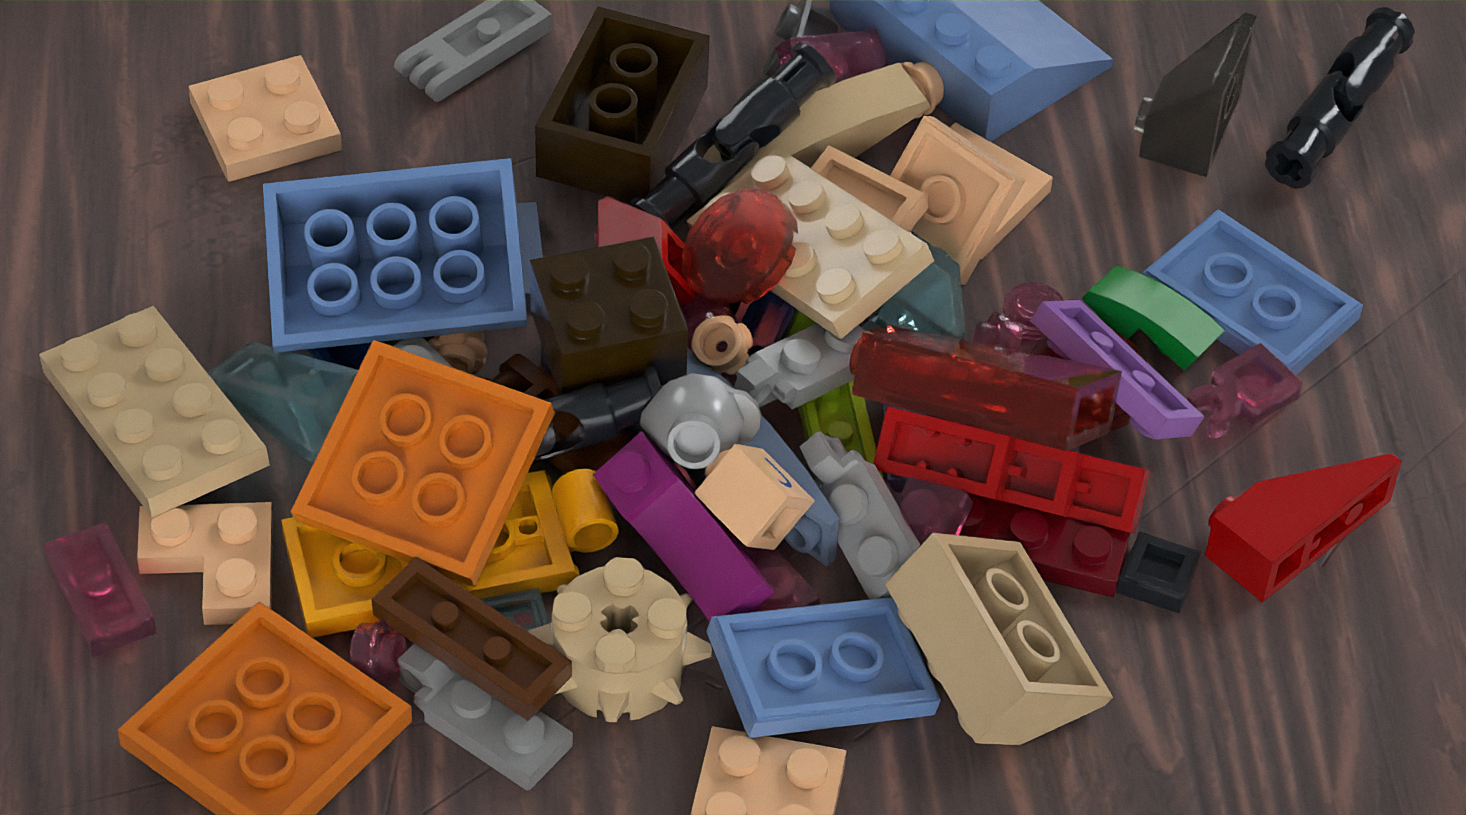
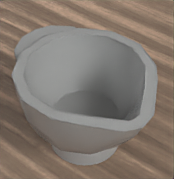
M691 373L669 381L658 391L643 410L640 425L644 433L656 443L660 450L679 465L690 469H699L710 465L720 452L731 449L734 444L741 445L751 441L760 428L761 412L757 401L746 391L732 389L714 376Z

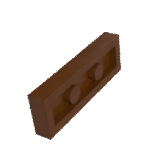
M415 557L371 599L373 615L527 721L572 677L571 660L418 557Z

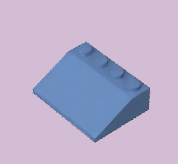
M830 0L829 10L833 12L838 24L888 66L903 62H912L913 64L926 62L932 65L940 74L944 84V96L937 106L958 124L990 142L1112 67L1113 59L1039 0Z
M511 158L263 184L272 346L274 353L372 343L373 340L382 342L528 326L517 200Z

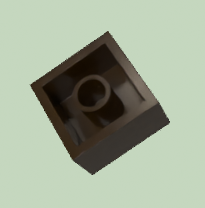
M654 237L530 260L531 313L558 395L597 382H602L605 386L632 379L643 375L644 368L651 365L655 367L660 385H666L671 380L687 375L688 328Z

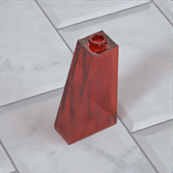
M891 325L862 332L861 338L857 340L853 347L849 363L850 373L854 375L851 395L1063 451H1068L1110 433L1122 371Z

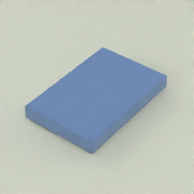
M1219 209L1142 272L1143 275L1171 288L1210 316L1225 330L1217 338L1218 341L1283 385L1292 380L1360 319L1363 304Z
M892 597L711 617L706 631L748 738L935 715L941 702L912 633L899 618L898 607Z

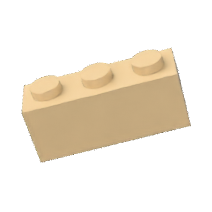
M932 533L885 583L898 607L899 618L912 631L928 659L927 664L931 674L944 687L958 712L960 725L973 738L975 743L1021 745L1105 706L1113 698L1020 542Z

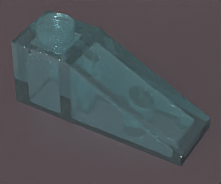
M250 341L210 370L208 374L235 407L301 457L315 462L358 370L289 351L274 353L273 347Z

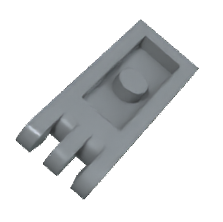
M486 0L402 52L396 58L394 68L404 77L410 76L411 83L419 89H425L426 95L435 102H439L551 32L552 14L534 0Z

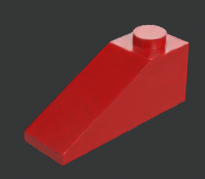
M1393 453L1256 482L1237 498L1233 495L1226 497L1213 510L1208 520V526L1211 529L1205 556L1261 602H1264L1391 501L1402 460Z

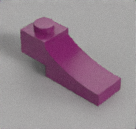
M642 431L593 474L623 518L631 523L660 557L709 622L711 617L753 612L775 592L729 529L694 494L695 490L673 460L663 453L656 443Z

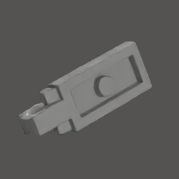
M817 323L755 352L745 361L744 367L737 370V380L734 389L746 391L757 401L759 407L779 399L782 403H786L791 409H794L877 369L881 364L886 349L859 325L844 338L839 339Z
M818 431L799 447L810 470L817 476L814 480L839 518L837 542L868 598L892 597L885 583L921 545L875 464L866 462L858 451L855 452L853 449L847 453L838 437L834 436L832 438Z
M415 643L398 659L397 663L400 666L399 683L415 693L413 696L415 700L413 702L424 712V722L526 791H530L573 747V732L540 710L527 721Z

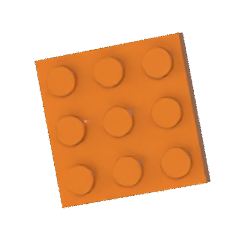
M373 340L290 512L297 522L408 563L415 557H418L444 576L475 587L555 414L552 403Z
M259 601L117 731L121 747L215 815H316L412 722L411 705Z

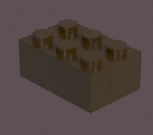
M597 7L535 125L536 177L629 202L634 197L643 198L664 178L665 168L671 163L708 87L710 35Z

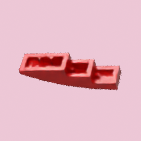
M887 406L873 462L878 471L1133 534L1136 533L1151 472L1147 469Z

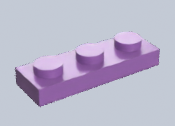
M1081 300L1042 301L1031 322L1048 337V346L1059 356L1073 361L1089 376L1088 383L1097 393L1114 400L1130 416L1129 421L1134 429L1154 440L1191 437L1205 416Z

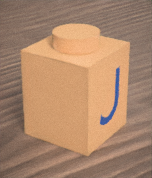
M734 444L731 449L718 454L717 458L705 470L707 478L694 492L706 507L746 547L774 550L815 502L764 449Z

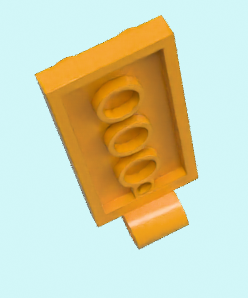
M577 469L561 476L554 483V486L545 470L527 473L476 586L473 587L454 579H449L486 604L555 591L560 585H568L580 575L578 567L573 563L570 552L588 553L604 549L613 543L619 532L608 495L593 476L596 471ZM294 517L281 519L283 539L306 634L314 638L385 624L373 615L371 599L409 563L297 522Z

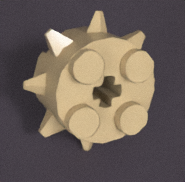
M616 557L610 560L605 567H598L579 575L568 585H560L556 589L558 595L554 598L552 623L528 631L572 661V677L555 694L562 693L568 703L588 716L597 718V710L602 711L606 722H617L621 714L630 712L629 720L641 719L663 709L668 702L675 705L680 704L683 701V697L679 689L685 666L709 658L712 654V645L687 632L686 612L688 605L693 600L691 596L687 593L679 595L671 583L652 571L643 569L641 563L633 558Z

